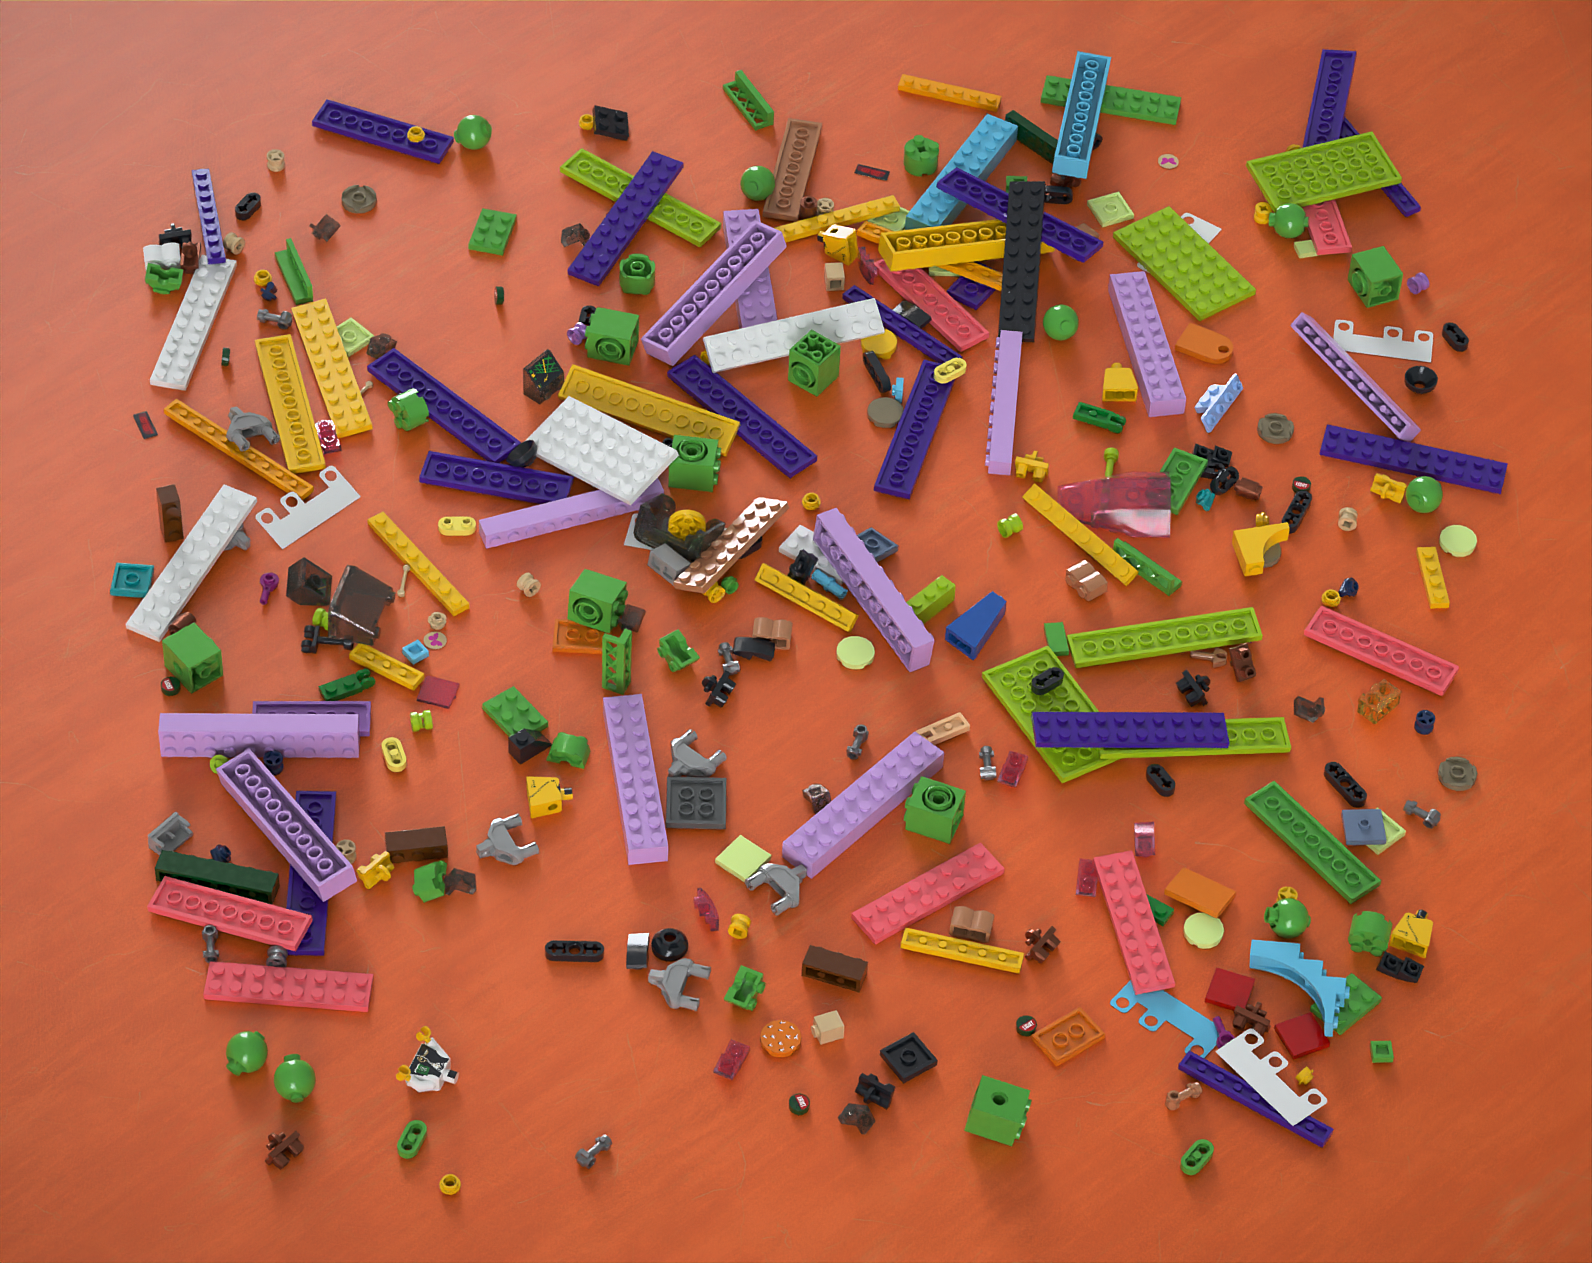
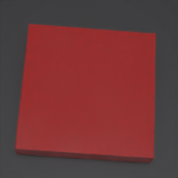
M1216 967L1205 1002L1232 1011L1235 1010L1236 1006L1246 1009L1255 979Z
M1311 1012L1275 1024L1274 1029L1293 1060L1330 1047V1041L1327 1036H1324L1323 1030Z

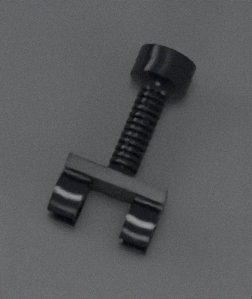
M307 625L304 628V637L313 639V642L310 640H303L301 642V651L303 653L313 652V654H316L318 644H336L344 646L346 650L353 649L354 635L345 634L343 638L320 637V626Z

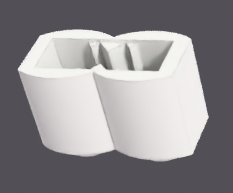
M178 243L143 247L146 270L148 263L160 265L164 270H169L171 267L180 269L181 256Z

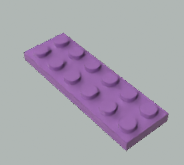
M253 701L252 714H359L360 736H370L371 701Z

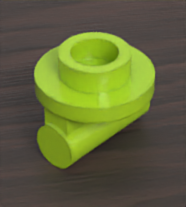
M215 755L210 760V768L217 774L216 768L229 760L224 755Z

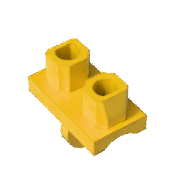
M1035 450L1032 455L1026 454L1025 458L1016 456V477L1026 478L1028 471L1034 473V481L1042 482L1045 475L1048 476L1049 463H1044V458L1037 457L1038 451Z
M1377 473L1370 491L1381 495L1382 499L1388 498L1401 503L1407 486L1403 482H1397L1390 479L1389 476Z
M385 851L381 855H373L370 864L367 867L361 865L356 872L358 877L363 880L365 888L370 889L381 879L388 881L391 878L390 872L394 869V865L390 861V854Z

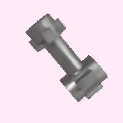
M259 309L257 320L263 323L267 320L278 322L277 326L279 328L287 329L292 323V315L287 311H283L280 316L270 314L267 309Z
M728 642L721 643L718 647L719 656L723 655L725 664H722L724 672L726 670L730 675L737 674V672H740L738 661H733L732 646Z
M862 724L857 725L854 729L853 736L855 740L853 745L848 746L846 750L847 756L853 760L861 756L862 749L859 748L861 743H864L869 736L867 727Z
M983 746L979 752V758H983L984 767L980 768L981 779L985 780L997 778L996 766L991 765L994 751H992L990 746Z
M1408 800L1403 808L1406 814H1415L1423 818V824L1431 829L1437 826L1441 819L1439 811L1431 809L1430 812H1427L1417 807V802Z
M207 925L202 931V937L207 947V951H203V958H205L207 963H210V961L216 962L217 957H219V951L215 950L218 930L213 925Z
M604 1134L601 1137H597L595 1139L596 1144L588 1151L583 1148L580 1149L575 1155L577 1163L582 1167L591 1168L596 1162L594 1156L601 1150H609L610 1145H612V1141L607 1135Z

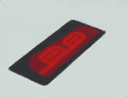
M858 164L854 173L886 181L890 171Z
M147 411L133 415L144 439L158 435Z

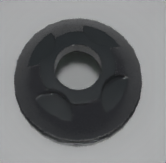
M1425 366L1409 368L1404 378L1405 385L1414 393L1419 394L1433 391L1438 382L1437 374ZM1422 384L1424 388H1417L1415 385Z
M534 440L524 441L513 449L507 456L506 461L508 464L523 468L530 466L536 459L537 445Z
M666 928L658 931L653 936L651 949L653 954L663 961H677L687 953L688 940L681 931L674 928ZM667 935H673L676 939L672 942H668L664 939V937Z

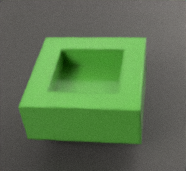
M1391 1041L1370 1042L1372 1063L1393 1062L1394 1056Z

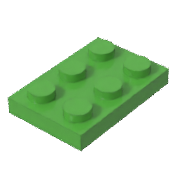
M482 208L469 241L468 249L503 256L515 226L517 215Z
M514 686L482 704V709L509 737L524 728L540 732L548 727V721Z
M1352 973L1346 977V986L1350 987L1349 999H1345L1344 1007H1340L1339 1013H1335V1016H1338V1028L1333 1030L1339 1035L1348 1030L1382 1000L1379 994ZM1316 1003L1311 1005L1310 1011L1323 1021L1321 1012Z

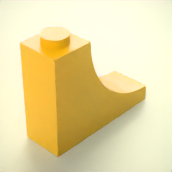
M1288 522L1233 531L1232 545L1244 576L1263 574V555L1273 545L1288 540L1290 530Z

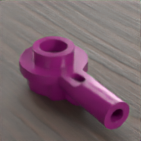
M265 573L260 577V584L263 587L260 603L263 605L267 604L270 592L274 591L279 583V577L275 573Z
M1216 1016L1213 1018V1022L1219 1034L1216 1046L1220 1049L1235 1037L1225 1030L1220 1016Z

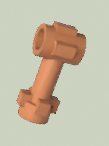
M1198 1082L1189 1083L1186 1086V1090L1181 1092L1172 1090L1167 1093L1166 1107L1169 1110H1176L1179 1108L1180 1101L1188 1097H1199L1202 1093L1200 1084Z

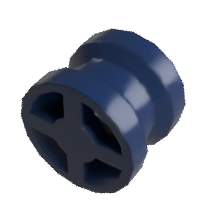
M1428 710L1419 711L1414 724L1416 732L1423 735L1430 734L1434 728L1435 715Z
M275 750L265 753L263 756L264 766L273 776L279 775L284 768L282 754Z

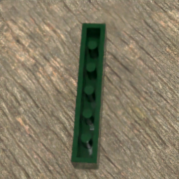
M162 850L155 866L156 881L161 882L164 876L271 905L280 886L278 873L239 866L233 863H224L214 859L200 858L194 855L181 854L175 851Z

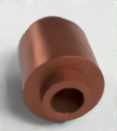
M807 196L801 199L799 215L802 220L817 216L818 201L814 197Z
M1242 477L1241 480H1237L1234 490L1237 491L1236 495L1250 500H1258L1263 486Z
M189 612L181 613L168 627L170 635L180 631L185 626L196 623V618Z

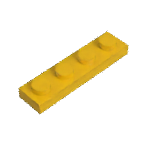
M1417 547L1416 555L1430 609L1449 608L1450 602L1436 547Z
M359 642L349 653L350 660L413 691L425 679L424 673L362 642Z

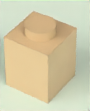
M843 262L825 263L824 279L826 291L844 290L845 275Z
M837 1010L814 1017L811 1031L814 1038L818 1039L820 1045L844 1038V1024Z

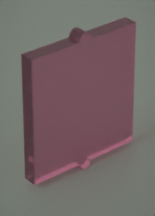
M427 675L423 685L420 686L417 701L449 709L453 699H456V692L460 685L456 682Z

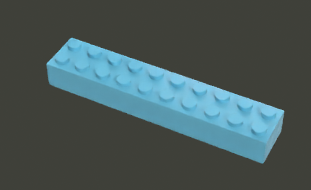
M1077 52L1052 173L1076 178H1087L1111 57Z
M987 114L906 215L905 230L951 225L967 203L936 188L937 182L956 167L986 181L1017 141L1018 126Z

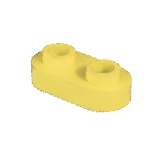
M953 358L939 365L934 370V379L939 383H948L966 372V361L961 358Z
M443 517L438 522V530L441 534L447 536H467L476 531V521L471 517Z
M394 737L386 738L381 746L388 769L393 772L403 771L406 768L407 761L400 740Z

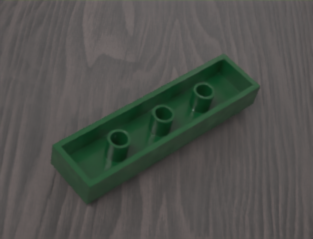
M1012 110L1007 113L1005 121L1018 126L1017 140L1053 164L1058 140L1016 111Z

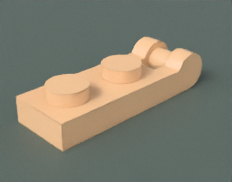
M959 712L923 727L916 732L933 745H936L969 731L970 724Z

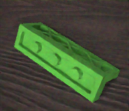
M736 71L735 81L724 84L723 90L755 131L773 125V109L743 71ZM734 87H737V88L739 89V91L736 92V91H732V90H730V89H731V88H734ZM739 97H740V98H744V99H746L747 101H746V102H742V101H739L738 98H739ZM746 109H754L755 112H748ZM755 118L761 119L763 122L756 123L754 120Z
M286 239L287 250L275 252V259L295 304L300 305L312 302L313 288L292 239Z
M1119 538L1114 540L1113 550L1131 564L1142 578L1168 596L1181 587L1182 581L1133 546L1121 541Z
M624 629L619 638L606 633L602 637V688L624 695L631 683L632 631ZM609 642L617 644V647L613 648ZM612 654L617 660L613 661L609 655ZM609 667H612L616 673H613ZM611 679L616 685L608 683V680Z

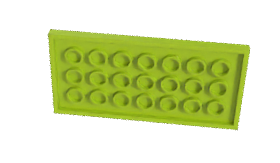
M1372 131L1246 162L1248 171L1274 213H1276L1278 207L1287 203L1304 207L1399 184L1402 181V177Z
M1170 206L1113 232V238L1198 321H1202L1256 294V289Z
M1049 646L982 672L983 680L1034 747L1032 712H1099ZM1052 667L1060 668L1064 672L1063 683L1044 695H1036L1031 691L1032 679ZM1035 747L1061 783L1122 759H1100L1098 748Z

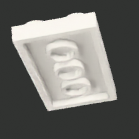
M799 525L779 547V552L793 560H796L800 550L804 549L808 553H812L819 559L813 570L820 569L828 577H833L837 583L842 585L844 583L813 541L814 532Z

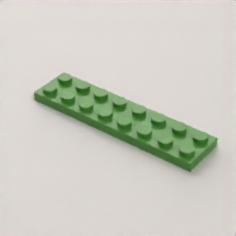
M1047 75L1041 103L1065 107L1071 79ZM1106 85L1100 113L1176 125L1181 97Z
M1275 781L1245 798L1244 804L1350 904L1380 886L1381 880Z

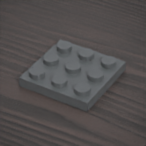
M667 777L666 828L726 829V778Z

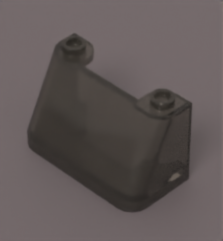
M661 493L641 504L633 532L636 540L653 549L665 543L690 563L699 559L701 553L711 546V543L722 534L726 523L718 519H711L706 523V532L699 530L695 535L689 534L684 541L673 536L668 531V520L675 513L676 509L675 501L671 497Z
M347 565L329 606L328 638L343 641L346 639L354 643L373 646L381 633V628L378 627L380 616L385 605L390 606L391 603H394L396 592L393 591L391 586L360 568Z

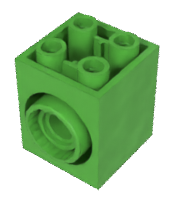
M1384 246L1352 254L1348 281L1367 308L1399 299L1403 272Z
M597 307L595 313L591 314L590 326H587L585 330L587 357L630 366L639 342V315Z
M811 329L789 349L788 381L817 397L839 377L841 346Z
M674 435L672 448L677 450L679 456L669 465L668 487L713 492L714 485L718 484L719 474H716V472H720L721 460H718L721 458V448L718 447V440Z
M584 569L569 590L567 619L610 633L614 627H617L620 617L624 616L627 611V605H625L628 597V591L626 590L627 582Z
M195 623L183 627L180 631L162 640L165 667L179 679L181 684L191 694L223 676L221 650Z
M921 776L919 782L915 783L912 788V796L908 797L905 803V808L907 809L903 819L906 821L905 830L950 844L964 816L966 790Z
M982 1075L973 1097L964 1131L1012 1146L1015 1139L1019 1140L1022 1128H1024L1026 1123V1114L1032 1101L1028 1099L1030 1090Z

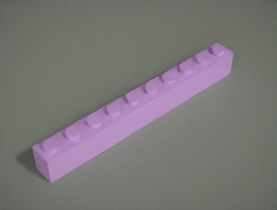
M1303 312L1300 313L1290 326L1399 439L1411 442L1421 429L1311 316Z
M1001 330L1000 337L996 338V348H999V350H995L994 361H998V363H994L993 374H997V376H993L992 386L996 387V389H992L991 400H994V402H991L990 413H993V415L989 416V426H992V428H988L987 438L991 439V442L987 441L986 452H989L990 455H986L985 466H989L988 474L1010 475L1022 344V332Z
M657 478L631 506L602 490H596L479 520V534L486 549L664 504V489Z

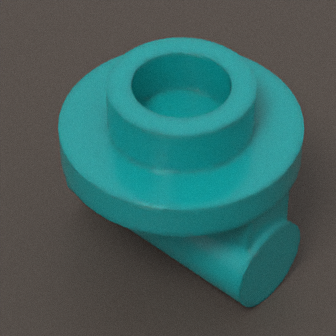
M1202 489L1196 495V503L1202 505L1204 510L1209 511L1215 499V494L1211 493L1209 489Z

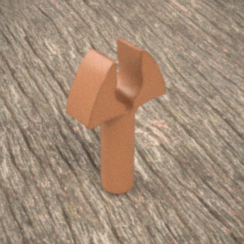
M1215 647V651L1212 653L1191 651L1190 656L1191 658L1210 660L1213 662V668L1226 665L1228 653Z

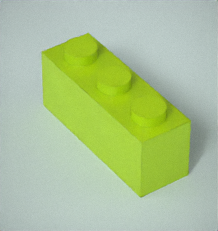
M941 575L906 603L913 608L914 614L924 624L954 601L956 585Z

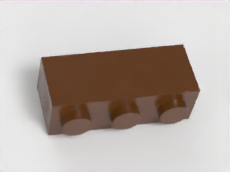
M175 484L156 488L159 522L165 543L184 539L181 505Z
M445 826L385 832L386 852L390 854L391 863L448 857Z
M810 945L802 963L801 976L860 993L867 976L868 962L860 958H853L839 952Z

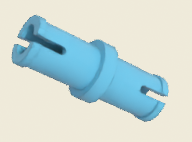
M816 569L813 572L811 579L823 586L826 592H831L839 600H842L847 595L848 590L836 583V579L828 577L820 569Z

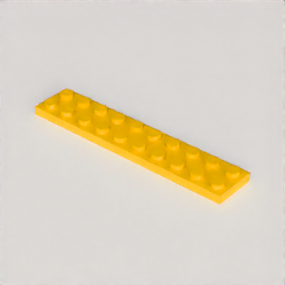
M326 298L291 308L337 439L373 429Z
M291 334L255 340V347L278 435L280 436L287 469L293 474L326 469Z
M573 364L558 394V398L565 401L570 396L610 417L674 438V435L716 439L723 456H727L740 427L739 421Z

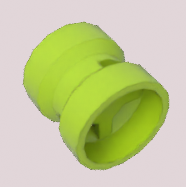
M1012 514L1008 519L1003 518L999 520L997 527L1000 534L1007 538L1012 535V532L1018 533L1022 531L1023 523L1017 514Z
M318 608L314 613L312 624L313 626H322L325 630L332 632L337 624L338 614L334 612L328 613L325 609Z
M424 710L422 713H410L413 732L419 731L422 728L426 730L433 729L430 710Z

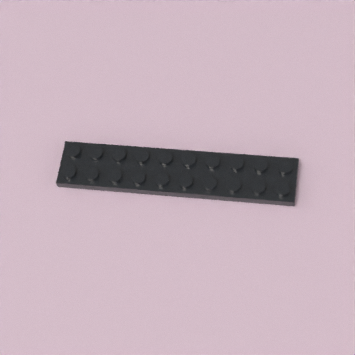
M1010 181L998 337H1000L1001 330L1022 332V342H1035L1045 181Z

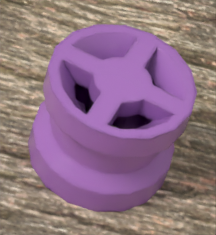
M1422 272L1407 280V286L1413 294L1420 293L1421 290L1427 289L1430 285L1428 277Z
M581 322L576 323L574 328H570L567 331L569 340L575 345L582 343L583 339H587L585 337L587 326Z

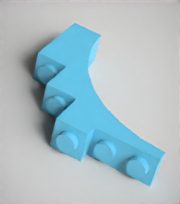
M1252 940L1250 968L1280 975L1305 990L1315 1001L1321 1012L1324 1022V1036L1333 1037V1029L1338 1028V1016H1335V1013H1339L1340 1007H1344L1345 999H1349L1350 987L1346 986V978L1327 976V969H1323V961L1304 959V952H1300L1301 944Z

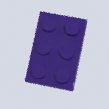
M974 261V263H977V264H980V265L985 266V267H987V268H990V267H988V266H986V265H984V264H982V263H980V262H978V261ZM960 276L950 286L947 293L954 300L977 310L996 289Z

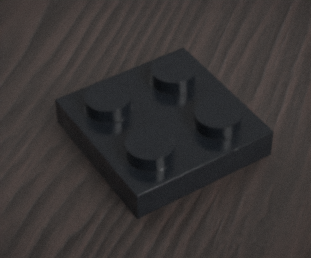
M594 105L592 110L594 134L627 141L629 137L627 112Z
M914 1032L880 1050L882 1059L903 1084L935 1067L938 1063L935 1056Z

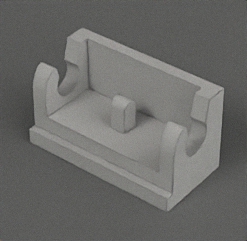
M664 543L650 551L647 565L673 585V582L691 563Z
M174 812L147 835L149 848L158 855L161 854L162 850L175 851L193 836V832L188 828L190 823L181 817L179 813Z

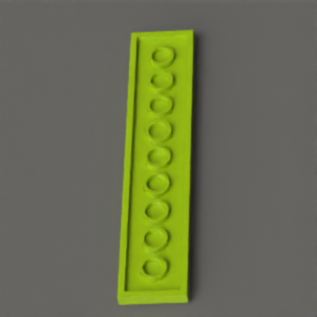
M582 148L560 166L561 173L615 202L634 178L633 175ZM666 193L647 218L698 247L704 245L721 229V223Z
M1249 607L1067 635V642L1075 668L1260 641L1263 635L1254 608Z
M1284 717L1225 719L1229 738L1228 748H1098L1100 759L1290 752L1291 744Z

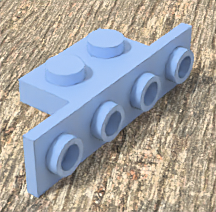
M1233 374L1226 385H1211L1195 405L1196 413H1204L1201 420L1207 433L1213 430L1243 390L1242 383L1237 374Z

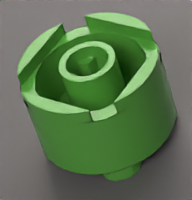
M916 135L905 144L903 164L908 173L914 176H922V174H927L928 176L937 170L939 158V144L937 142L924 138L922 135Z
M631 254L629 258L622 259L619 266V283L622 291L627 294H649L655 285L654 261L649 260V257L644 254Z
M414 388L394 396L388 401V407L395 416L394 423L396 427H402L406 431L429 421V419H426L429 416L427 404L423 397L419 398L416 393L418 391Z
M1363 911L1362 915L1358 916L1356 913L1352 918L1348 936L1351 950L1354 952H1362L1363 950L1370 952L1374 956H1382L1383 952L1388 948L1392 922L1389 920L1388 923L1384 920L1385 916L1377 912Z

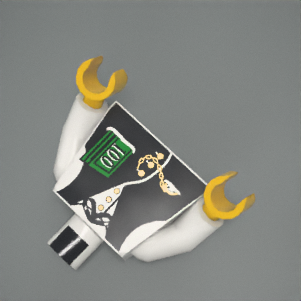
M423 1026L421 1031L424 1035L418 1032L416 1038L419 1041H425V1044H421L409 1067L402 1065L398 1068L400 1072L396 1074V1079L399 1081L405 1079L407 1086H411L417 1092L439 1091L445 1081L456 1084L459 1072L451 1070V1058L433 1037H429L431 1035L429 1027Z

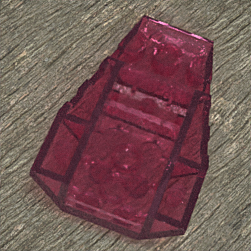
M1132 471L1058 486V504L1081 523L1091 525L1092 528L1098 529L1101 527L1109 529L1110 532L1117 533V531L1123 532L1131 537H1170L1171 478L1169 472Z

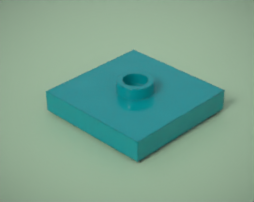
M116 563L110 595L144 598L151 589L155 570L154 565Z

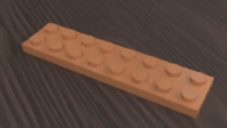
M788 118L773 173L775 189L766 198L763 217L798 221L800 201L805 195L822 130V123Z
M762 497L755 499L673 582L674 588L705 593L789 509L788 502Z

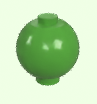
M469 115L458 124L457 130L454 131V139L457 143H461L468 149H481L490 141L492 127L482 116Z
M750 167L741 177V190L751 200H765L775 189L774 175L766 167Z
M1287 203L1277 208L1276 213L1270 212L1269 227H1274L1276 233L1284 238H1296L1305 231V227L1309 226V217H1306L1304 209L1297 204Z
M1063 304L1049 308L1043 318L1045 332L1055 340L1071 338L1079 326L1077 313L1071 307Z
M1428 476L1415 478L1406 489L1408 505L1419 513H1430L1436 510L1443 499L1441 484Z
M1284 898L1277 901L1273 907H1267L1264 913L1265 923H1270L1273 932L1283 938L1298 937L1309 927L1311 917L1306 907L1300 901L1293 898Z
M243 1031L234 1035L226 1048V1057L228 1059L226 1068L237 1076L242 1072L251 1073L260 1069L268 1056L267 1044L264 1041L265 1037L257 1031L254 1033Z
M299 1054L285 1056L284 1062L278 1066L274 1074V1086L277 1092L283 1098L297 1103L310 1095L315 1087L316 1076L311 1065L301 1060Z

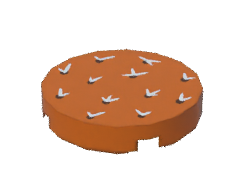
M786 1020L771 1021L761 1031V1047L772 1056L788 1057L800 1048V1030L795 1024Z

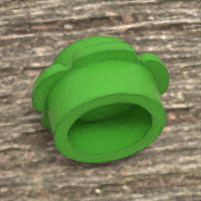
M733 576L725 577L721 582V586L727 594L734 593L739 586L737 579Z

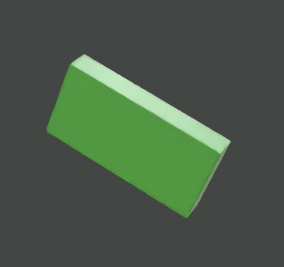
M1063 622L1044 623L1047 646L1051 648L1056 656L1069 655Z

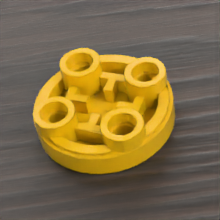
M884 329V334L861 339V348L863 353L874 351L877 358L887 360L891 358V355L897 348V338L891 331Z
M680 510L670 516L668 531L673 536L680 538L681 542L688 543L691 539L698 538L706 533V520L697 511Z

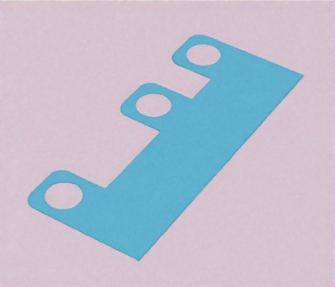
M1130 980L1110 1001L1111 1006L1122 1013H1127L1137 1002L1146 1007L1148 1010L1140 1017L1139 1024L1150 1031H1156L1165 1021H1168L1193 1037V1041L1185 1048L1186 1054L1189 1050L1191 1051L1192 1046L1199 1045L1204 1049V1053L1200 1056L1205 1058L1216 1046L1219 1034L1214 1022L1164 990L1135 995ZM1121 997L1126 998L1129 1001V1006L1120 1008L1117 1006L1116 1000ZM1147 1016H1154L1157 1018L1158 1023L1155 1026H1148L1144 1020Z

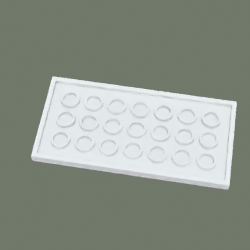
M570 396L525 440H534L536 443V457L630 506L679 456L677 450Z

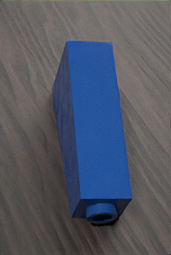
M992 591L946 627L945 640L974 660L1005 615L1007 601Z

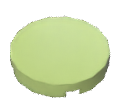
M1451 525L1442 530L1439 543L1446 553H1452V556L1464 557L1470 555L1476 548L1477 537L1467 527Z
M850 636L839 642L836 654L838 661L840 660L843 666L850 669H862L873 662L875 650L872 643L866 638Z
M1196 913L1185 921L1183 932L1184 937L1190 944L1206 949L1217 946L1224 935V927L1219 918L1216 919L1206 913Z

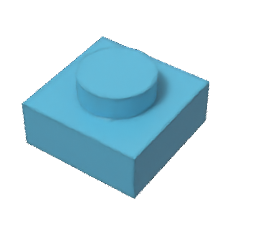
M897 377L896 385H892V396H895V400L902 404L904 378Z
M419 640L402 648L403 655L413 665L429 657V651Z

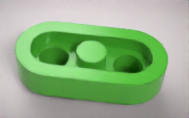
M413 1120L405 1127L397 1143V1152L402 1158L409 1159L417 1155L427 1136V1126L424 1122Z
M1205 1139L1197 1140L1182 1156L1181 1170L1188 1175L1199 1173L1213 1156V1144Z

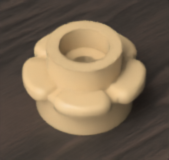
M434 612L428 617V623H430L431 628L439 630L444 628L447 617L443 613Z

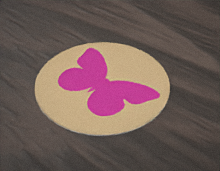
M1164 154L1158 158V163L1160 166L1170 169L1176 167L1179 160L1174 155Z
M430 632L424 637V644L431 649L442 648L447 642L446 636L441 632Z

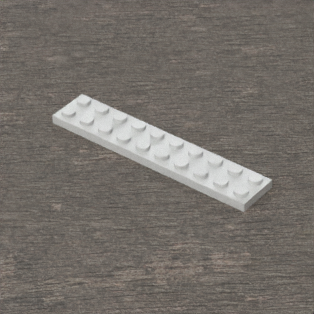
M201 255L199 269L195 270L151 375L150 385L186 391L237 267L236 260L226 259V263L208 264L206 255Z
M872 298L706 336L703 338L712 372L716 373L789 356V349L811 329L837 344L884 334L885 330L876 300Z
M224 484L127 621L126 628L160 642L169 630L170 624L178 617L257 503V498Z

